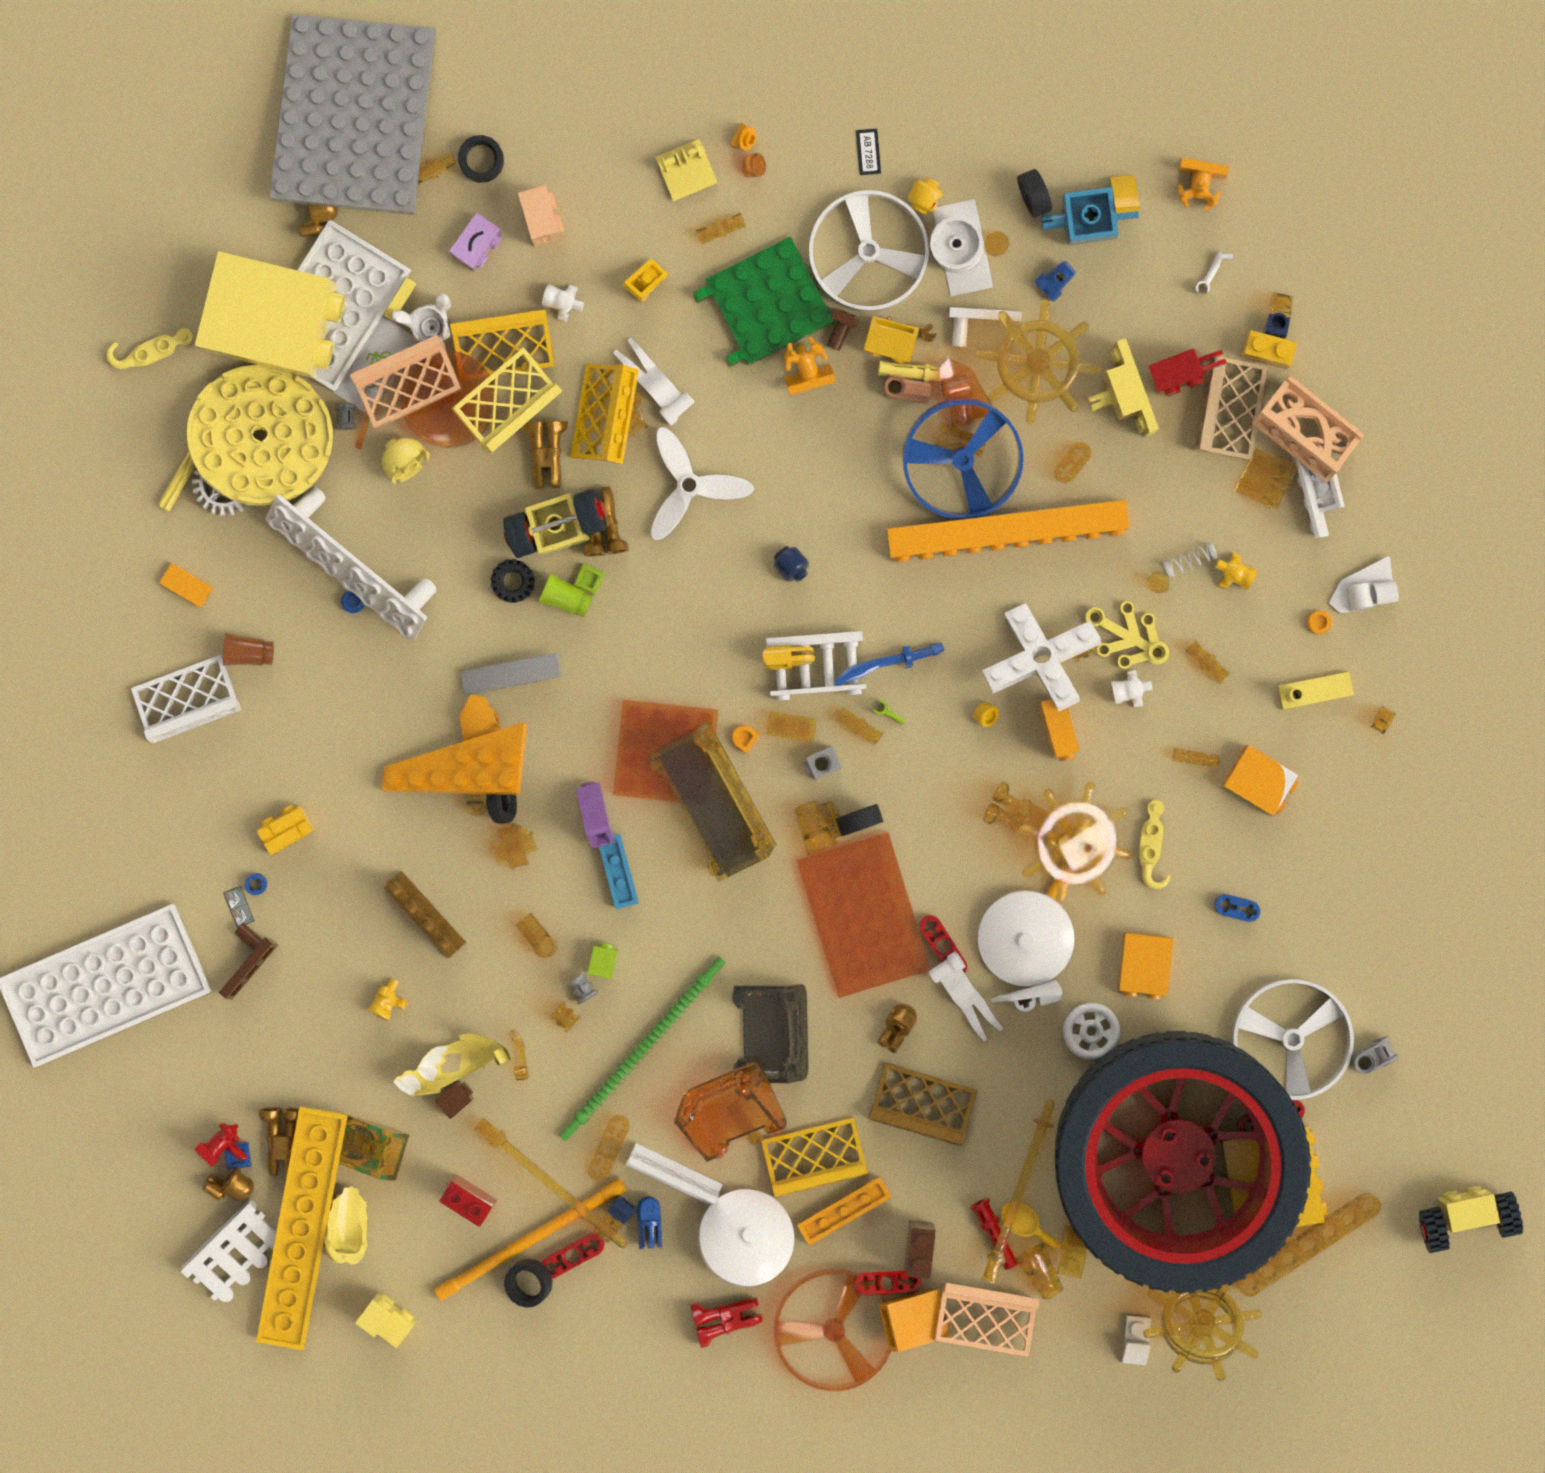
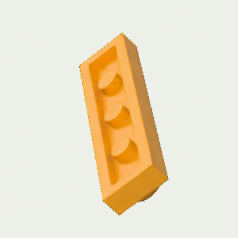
M878 1176L799 1222L797 1226L810 1246L892 1198L881 1177Z

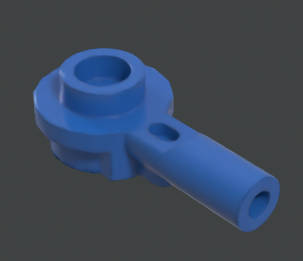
M346 591L341 598L342 607L348 613H358L365 606L361 599L353 592Z

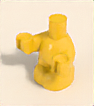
M1232 552V557L1229 558L1230 561L1228 563L1218 559L1215 568L1223 571L1224 578L1221 577L1218 586L1227 589L1234 582L1245 590L1249 589L1254 581L1257 569L1241 564V555Z
M391 978L387 986L379 988L374 1001L367 1011L383 1020L389 1021L390 1011L393 1006L405 1010L409 1002L404 998L399 999L394 992L399 982Z

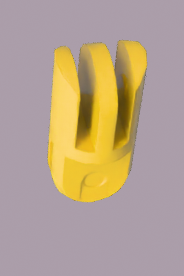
M791 645L766 647L762 654L763 664L766 669L771 670L792 669V666L812 664L815 660V656H813L815 651L809 646L791 647Z

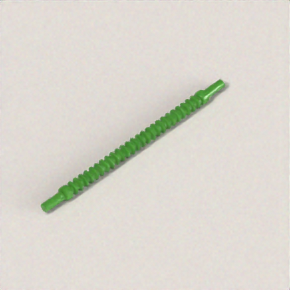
M720 956L704 974L700 973L696 977L697 981L696 983L692 982L693 986L691 988L687 987L688 992H683V997L678 998L679 1002L673 1003L674 1008L670 1007V1012L664 1013L665 1018H660L661 1022L659 1024L655 1023L656 1028H651L650 1034L646 1033L647 1038L641 1039L642 1043L637 1044V1049H632L633 1053L628 1054L629 1058L627 1060L623 1059L624 1063L618 1065V1070L614 1069L615 1073L609 1075V1080L605 1079V1085H600L601 1089L596 1090V1095H591L592 1099L586 1101L587 1105H582L583 1109L578 1110L574 1114L575 1118L559 1135L564 1141H567L581 1124L585 1125L589 1121L588 1116H593V1111L598 1110L597 1106L603 1105L602 1100H607L606 1096L612 1095L611 1090H616L615 1086L617 1084L621 1085L620 1080H625L626 1074L630 1075L629 1070L635 1069L634 1065L639 1064L638 1060L644 1059L643 1055L649 1053L647 1051L649 1048L653 1049L652 1045L658 1043V1038L662 1039V1033L666 1034V1029H671V1023L675 1024V1019L680 1018V1013H685L684 1009L690 1007L689 1003H694L693 999L699 997L698 993H703V988H707L711 984L710 980L726 963Z

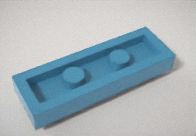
M621 834L614 835L616 843L601 846L599 849L615 909H620L638 904L639 900Z

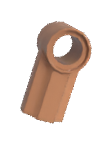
M892 376L883 384L882 391L884 396L891 400L899 399L928 404L932 383ZM890 382L899 384L900 392L898 394H892L889 391L888 385Z

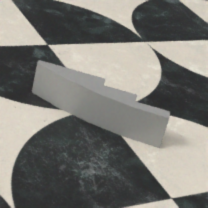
M558 653L460 672L465 695L562 677Z

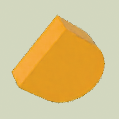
M741 725L734 729L731 738L733 744L747 754L760 734L749 726Z

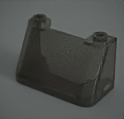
M803 984L734 986L732 1001L738 1009H743L744 1057H740L733 1068L736 1082L788 1084L805 1080L809 1068L807 991Z

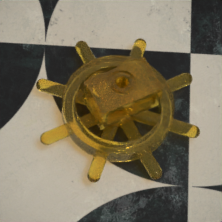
M1093 782L1086 783L1081 801H1069L1059 804L1051 789L1044 790L1043 795L1051 810L1045 814L1037 828L1023 824L1017 827L1018 833L1035 837L1034 847L1038 859L1022 870L1023 876L1029 877L1043 868L1048 874L1060 880L1055 895L1057 902L1064 901L1069 883L1078 884L1091 880L1097 893L1104 895L1106 888L1099 875L1109 866L1113 856L1126 860L1132 858L1131 851L1116 847V834L1113 826L1115 822L1128 814V810L1125 807H1121L1107 816L1102 810L1091 805L1095 789ZM1078 812L1073 829L1066 815ZM1088 814L1093 817L1086 821ZM1057 821L1065 834L1051 831ZM1052 841L1055 849L1048 853L1047 843ZM1060 858L1064 864L1063 870L1055 866L1053 861ZM1097 858L1092 864L1091 859Z

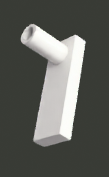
M949 307V317H954L952 346L966 347L968 318L1022 321V311Z

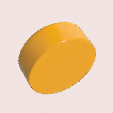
M1314 611L1307 618V627L1314 634H1324L1331 628V617L1325 611Z

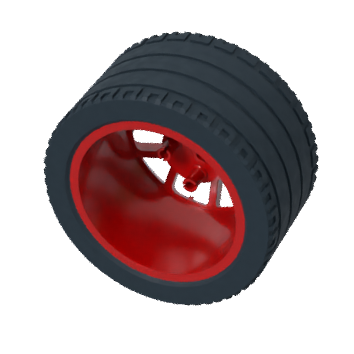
M1166 1031V1033L1156 1032L1143 1035L1138 1039H1131L1118 1045L1116 1049L1110 1050L1099 1058L1080 1077L1079 1082L1073 1087L1066 1100V1105L1061 1112L1055 1139L1056 1181L1059 1197L1071 1227L1077 1237L1083 1241V1245L1096 1259L1099 1258L1104 1266L1114 1271L1117 1275H1123L1124 1279L1137 1283V1285L1142 1287L1147 1285L1152 1290L1156 1289L1167 1293L1171 1290L1179 1294H1191L1199 1290L1208 1292V1290L1221 1289L1222 1285L1228 1284L1230 1286L1234 1282L1245 1279V1275L1257 1272L1259 1268L1268 1263L1267 1260L1271 1256L1274 1258L1277 1252L1286 1244L1285 1240L1288 1236H1292L1296 1225L1300 1221L1298 1217L1300 1213L1303 1214L1305 1209L1304 1206L1308 1199L1307 1189L1310 1188L1311 1155L1309 1141L1306 1137V1129L1297 1111L1298 1109L1283 1086L1260 1062L1241 1048L1220 1038H1214L1197 1032ZM1178 1078L1169 1108H1165L1145 1087L1155 1082ZM1187 1078L1213 1083L1224 1088L1227 1092L1223 1104L1208 1128L1202 1129L1193 1122L1181 1120L1176 1114ZM1136 1091H1139L1161 1115V1124L1153 1129L1146 1141L1142 1143L1135 1142L1107 1121L1114 1110ZM1234 1100H1238L1248 1113L1254 1125V1131L1218 1130ZM1104 1129L1130 1147L1131 1151L1099 1165L1097 1162V1146L1101 1132ZM1217 1140L1257 1141L1259 1145V1166L1254 1182L1247 1183L1213 1175L1216 1160L1214 1146ZM1137 1158L1143 1163L1147 1175L1156 1186L1153 1191L1129 1209L1122 1211L1117 1208L1109 1197L1101 1178L1105 1172ZM1214 1185L1249 1192L1245 1202L1229 1219H1224L1213 1188ZM1199 1187H1205L1216 1219V1225L1212 1229L1197 1234L1177 1235L1173 1230L1169 1195L1172 1193L1190 1192ZM1156 1198H1161L1165 1225V1233L1163 1234L1146 1229L1131 1219L1132 1216Z

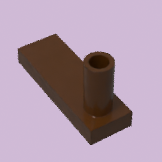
M836 308L831 318L837 320V323L827 346L840 351L850 327H856L860 318L840 308Z
M245 923L237 928L235 935L247 944L253 952L219 991V994L225 999L233 1000L278 946L271 938L265 937L262 939Z

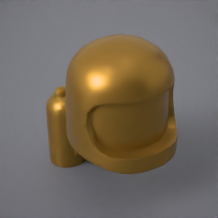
M308 205L311 220L304 223L302 227H299L301 236L307 237L320 234L324 229L321 223L334 220L338 214V207Z
M898 1004L891 1010L885 1020L887 1028L884 1029L877 1041L878 1045L881 1047L887 1046L888 1050L892 1053L897 1052L905 1039L904 1036L910 1033L917 1021V1014L913 1007L907 1004Z
M236 1167L225 1179L214 1177L210 1174L205 1180L206 1184L203 1190L216 1200H223L224 1196L227 1195L235 1201H244L252 1194L254 1183L250 1177H246L240 1172L241 1169L239 1167Z

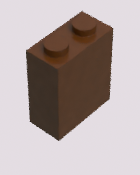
M909 1220L904 1263L906 1276L931 1278L936 1234L933 1223Z

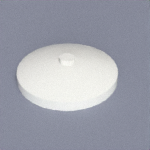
M1033 890L1010 892L994 901L984 913L978 931L979 951L989 970L1001 980L1018 986L1043 984L1056 977L1069 962L1074 947L1073 925L1066 910L1049 895Z
M739 1189L722 1195L718 1198L716 1204L712 1203L705 1211L699 1225L698 1246L704 1263L715 1276L735 1286L752 1287L768 1282L785 1268L793 1251L794 1230L786 1210L773 1197L757 1190Z

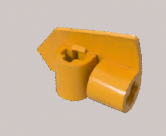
M471 694L460 714L463 741L500 730L501 727L499 716L495 709L490 707L487 699Z

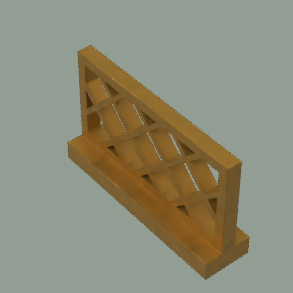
M884 1063L868 1119L962 1146L977 1090ZM888 1070L898 1072L902 1080L891 1088L886 1080ZM903 1074L909 1075L910 1077L905 1079ZM914 1077L921 1079L925 1086L924 1089L913 1094L907 1081ZM926 1081L932 1082L933 1084L928 1086ZM885 1084L887 1090L882 1092L883 1086ZM904 1084L910 1097L898 1102L892 1090ZM937 1084L943 1085L948 1093L947 1096L936 1101L930 1090L931 1087ZM949 1088L956 1089V1091L951 1093ZM927 1090L933 1103L921 1109L915 1096ZM959 1091L970 1093L968 1103L959 1108L953 1095ZM887 1092L891 1094L895 1105L888 1109L878 1106L880 1096ZM950 1097L957 1110L945 1116L938 1103ZM910 1099H913L919 1110L912 1115L905 1114L900 1106ZM935 1105L942 1118L931 1122L928 1121L923 1111ZM898 1107L900 1112L894 1111L892 1109ZM964 1108H966L965 1115H963L961 1111ZM958 1112L963 1120L961 1130L952 1128L946 1118ZM921 1114L923 1119L914 1116ZM943 1120L946 1126L938 1123Z

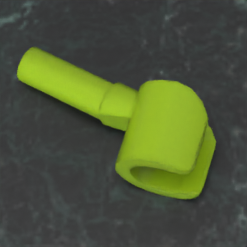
M878 700L879 703L884 704L885 708L882 712H878L873 708L877 715H886L900 724L904 723V718L888 709V705L884 701Z

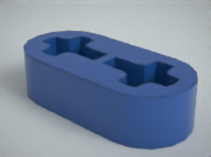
M1222 894L1214 902L1215 910L1223 916L1252 922L1260 915L1259 905L1248 899ZM1228 898V903L1236 905L1235 910L1227 908L1226 912H1223V907L1219 906L1220 901L1224 902ZM1249 904H1251L1255 913L1254 915L1250 914L1249 918H1246V913L1239 911V907L1248 908Z

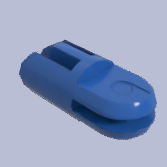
M643 1197L637 1205L639 1249L645 1248L644 1226L646 1228L648 1249L654 1248V1226L657 1248H662L660 1204L654 1197Z

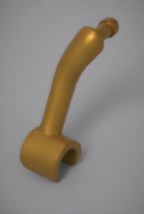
M890 316L886 317L887 320L892 321ZM905 324L919 328L918 333H922V339L926 342H932L936 338L937 333H928L933 328L932 324H927L925 327Z

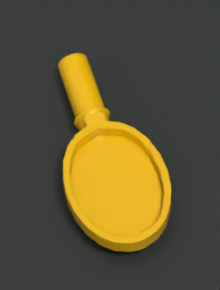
M1010 1201L1003 1205L1001 1218L1010 1231L1023 1237L1034 1235L1054 1251L1059 1247L1060 1242L1040 1228L1038 1215L1030 1206L1019 1201Z

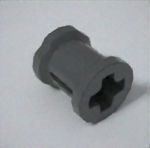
M335 404L334 409L337 410V425H335V429H357V425L354 424V409H356V405Z

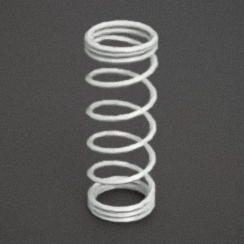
M1211 542L1206 543V552L1201 547H1198V558L1193 551L1189 550V561L1183 554H1180V565L1174 558L1170 559V564L1167 560L1163 561L1162 565L1167 577L1170 579L1172 576H1175L1172 559L1176 562L1181 572L1184 573L1181 556L1184 557L1189 567L1193 569L1190 552L1201 566L1199 548L1203 551L1209 562L1211 560L1208 549L1212 559L1217 560L1218 556L1214 545Z

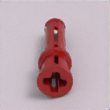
M988 1197L972 1204L970 1209L975 1212L980 1222V1229L986 1231L1004 1269L1009 1270L1018 1265L1019 1262L1016 1260L998 1225L1000 1222L999 1217L995 1216L989 1204L990 1199Z

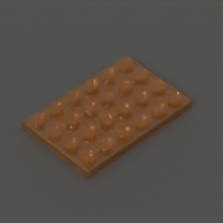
M889 832L797 860L839 998L931 970Z

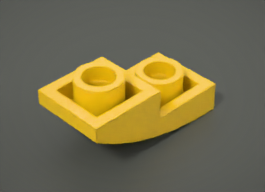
M1134 174L1110 177L1115 213L1140 211Z

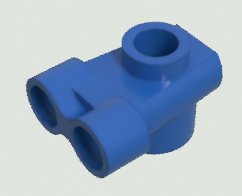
M1064 260L1046 275L1042 273L1034 282L1054 302L1062 295L1061 290L1074 277L1076 271ZM1057 273H1063L1065 279H1060Z

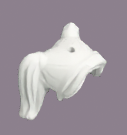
M443 293L437 296L436 305L428 304L419 307L411 314L402 310L392 313L395 322L411 328L414 339L418 343L435 335H438L445 341L451 334L446 314L450 310L451 301L447 294Z

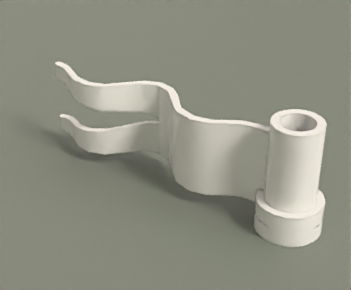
M630 337L628 342L646 369V374L618 350H615L613 353L624 365L639 369L637 381L662 408L659 413L672 426L678 421L677 418L695 402L687 392L681 394L651 361L642 348Z
M954 951L947 956L948 959L928 972L935 983L942 982L953 1001L961 1008L975 1032L984 1042L987 1040V1037L972 1007L973 1004L995 1028L1001 1031L1003 1027L996 1020L983 997L970 983L962 970L966 966L958 953Z

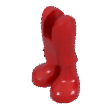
M745 1298L730 1304H719V1307L708 1309L703 1308L699 1303L690 1304L695 1326H700L717 1319L721 1321V1323L716 1325L696 1327L700 1347L705 1348L709 1346L712 1339L720 1335H728L733 1331L750 1328L763 1322L761 1314L743 1317L742 1313L744 1310L759 1306L758 1299Z

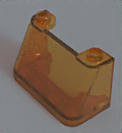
M752 1062L686 1091L681 1098L674 1123L706 1162L716 1158H722L728 1151L727 1148L730 1141L764 1128L768 1135L781 1134L785 1131L787 1119L764 1070L757 1062Z

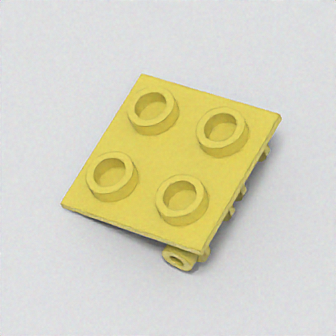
M700 139L655 157L673 202L717 184Z

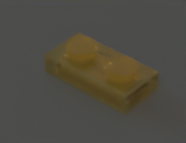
M770 712L766 735L814 743L817 719Z

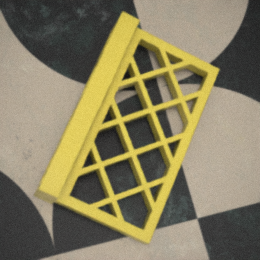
M523 347L451 409L481 444L480 448L484 453L488 454L496 450L558 396L562 390L557 384L551 382ZM521 355L527 361V372L515 371L516 360ZM511 365V370H506ZM500 373H510L509 387L497 386ZM515 374L527 375L526 389L514 388ZM531 376L540 377L545 385L540 390L530 389ZM483 388L493 389L492 402L480 401V391ZM497 389L509 390L508 404L496 403ZM514 391L526 392L524 404H513ZM476 395V400H470ZM466 403L475 404L474 417H466L460 408ZM480 404L492 406L491 419L479 418ZM496 406L508 407V416L504 421L495 420ZM512 408H518L512 413ZM478 421L490 422V433L484 438L478 432Z

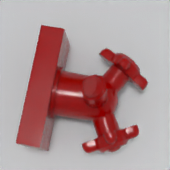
M221 1123L219 1125L221 1130L216 1132L206 1143L202 1142L194 1149L211 1167L221 1160L219 1156L226 1149L236 1159L246 1160L247 1155L234 1143L240 1140L237 1136L238 1124L232 1126Z

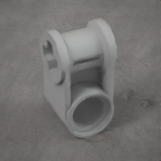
M1385 1036L1355 1052L1350 1059V1065L1358 1073L1369 1074L1399 1059V1056L1392 1050L1388 1042L1390 1040L1389 1037ZM1362 1056H1366L1368 1060V1065L1364 1069H1360L1358 1066V1061Z

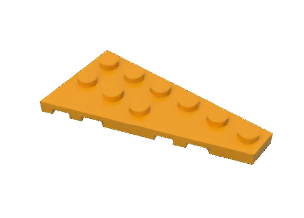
M522 722L385 766L382 791L396 793L520 795L527 724Z

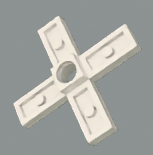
M1026 603L1005 612V619L1020 643L1023 652L982 670V674L992 693L994 694L1036 675L1042 682L1058 712L1080 702V697L1060 663L1102 644L1101 638L1092 622L1088 621L1047 640ZM1042 655L1050 658L1046 663L1034 661L1035 658Z

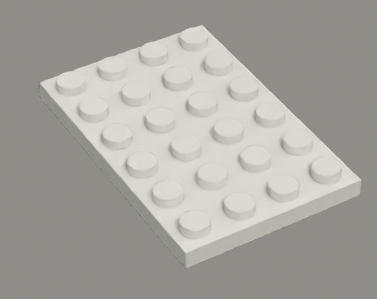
M330 220L297 271L332 279L338 286L336 293L346 296L340 322L329 321L325 340L334 342L330 366L327 370L317 368L315 375L316 381L337 392L382 320L384 312L412 270Z

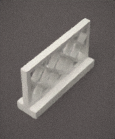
M222 655L131 688L145 729L146 739L152 744L242 711L227 668L223 666ZM219 663L221 671L217 679L206 675L210 665ZM191 672L200 675L194 687L183 683L187 674ZM204 677L215 682L209 694L198 690ZM170 680L177 683L172 696L161 691L164 683ZM221 684L227 687L230 696L218 699L213 695L218 685ZM181 686L192 690L187 703L176 698ZM150 689L155 693L150 703L147 704L141 701L139 692ZM196 693L207 697L204 706L199 708L191 705ZM159 694L170 698L164 711L154 707ZM174 701L185 705L182 713L177 716L168 713ZM151 710L162 713L159 722L150 726L147 718Z
M639 1143L635 1144L626 1163V1166L709 1205L712 1203L716 1204L723 1183Z

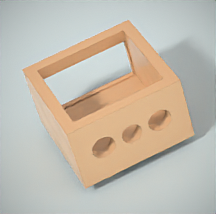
M546 185L518 193L534 246L562 239L560 232L565 230L560 214H555L554 209H557L558 206L553 190L548 191Z

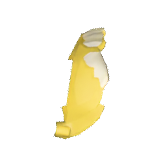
M479 1034L459 1035V1041L445 1046L433 1047L423 1057L416 1070L404 1071L402 1076H397L394 1083L401 1091L411 1096L440 1093L441 1088L481 1067L484 1069L492 1060L499 1066L503 1062L510 1060L511 1057L507 1048L493 1039ZM448 1053H461L459 1071L441 1072L440 1066L446 1062L445 1055Z

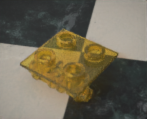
M1256 448L1252 460H1250L1235 491L1265 504L1264 506L1269 509H1277L1298 466Z

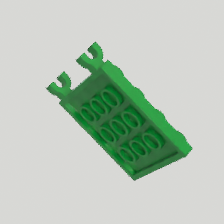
M791 236L705 279L707 287L693 292L697 303L711 296L714 297L740 348L739 351L726 356L730 367L743 360H746L749 366L787 347L788 343H795L834 323Z

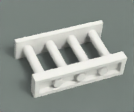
M862 631L766 638L767 647L782 645L810 647L811 645H820L823 653L825 687L811 688L809 664L800 665L801 689L787 690L785 669L776 670L777 691H770V696H775L776 701L790 700V695L837 691H847V695L862 694V690L867 689L866 684H859L858 679L849 682V685L835 686L832 657L834 644L843 643L844 647H846L848 668L857 665L856 647L858 642L863 641Z

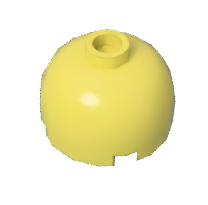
M394 438L385 445L386 450L383 453L381 464L383 471L393 484H396L398 479L402 483L422 469L423 466L420 463L424 458L428 461L430 453L419 441L413 438H401L398 440Z

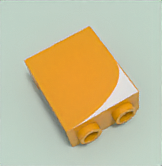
M1245 745L1221 786L1267 812L1268 815L1274 816L1275 813H1281L1286 804L1284 798L1288 792L1292 793L1295 790L1299 781L1296 780L1298 774L1252 746Z

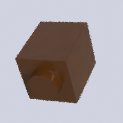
M458 1080L437 1098L435 1103L451 1119L474 1099L471 1095L474 1092L466 1082L461 1084Z

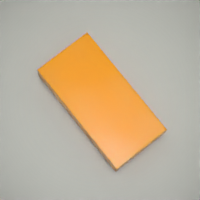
M173 563L170 564L159 582L202 608L214 588Z

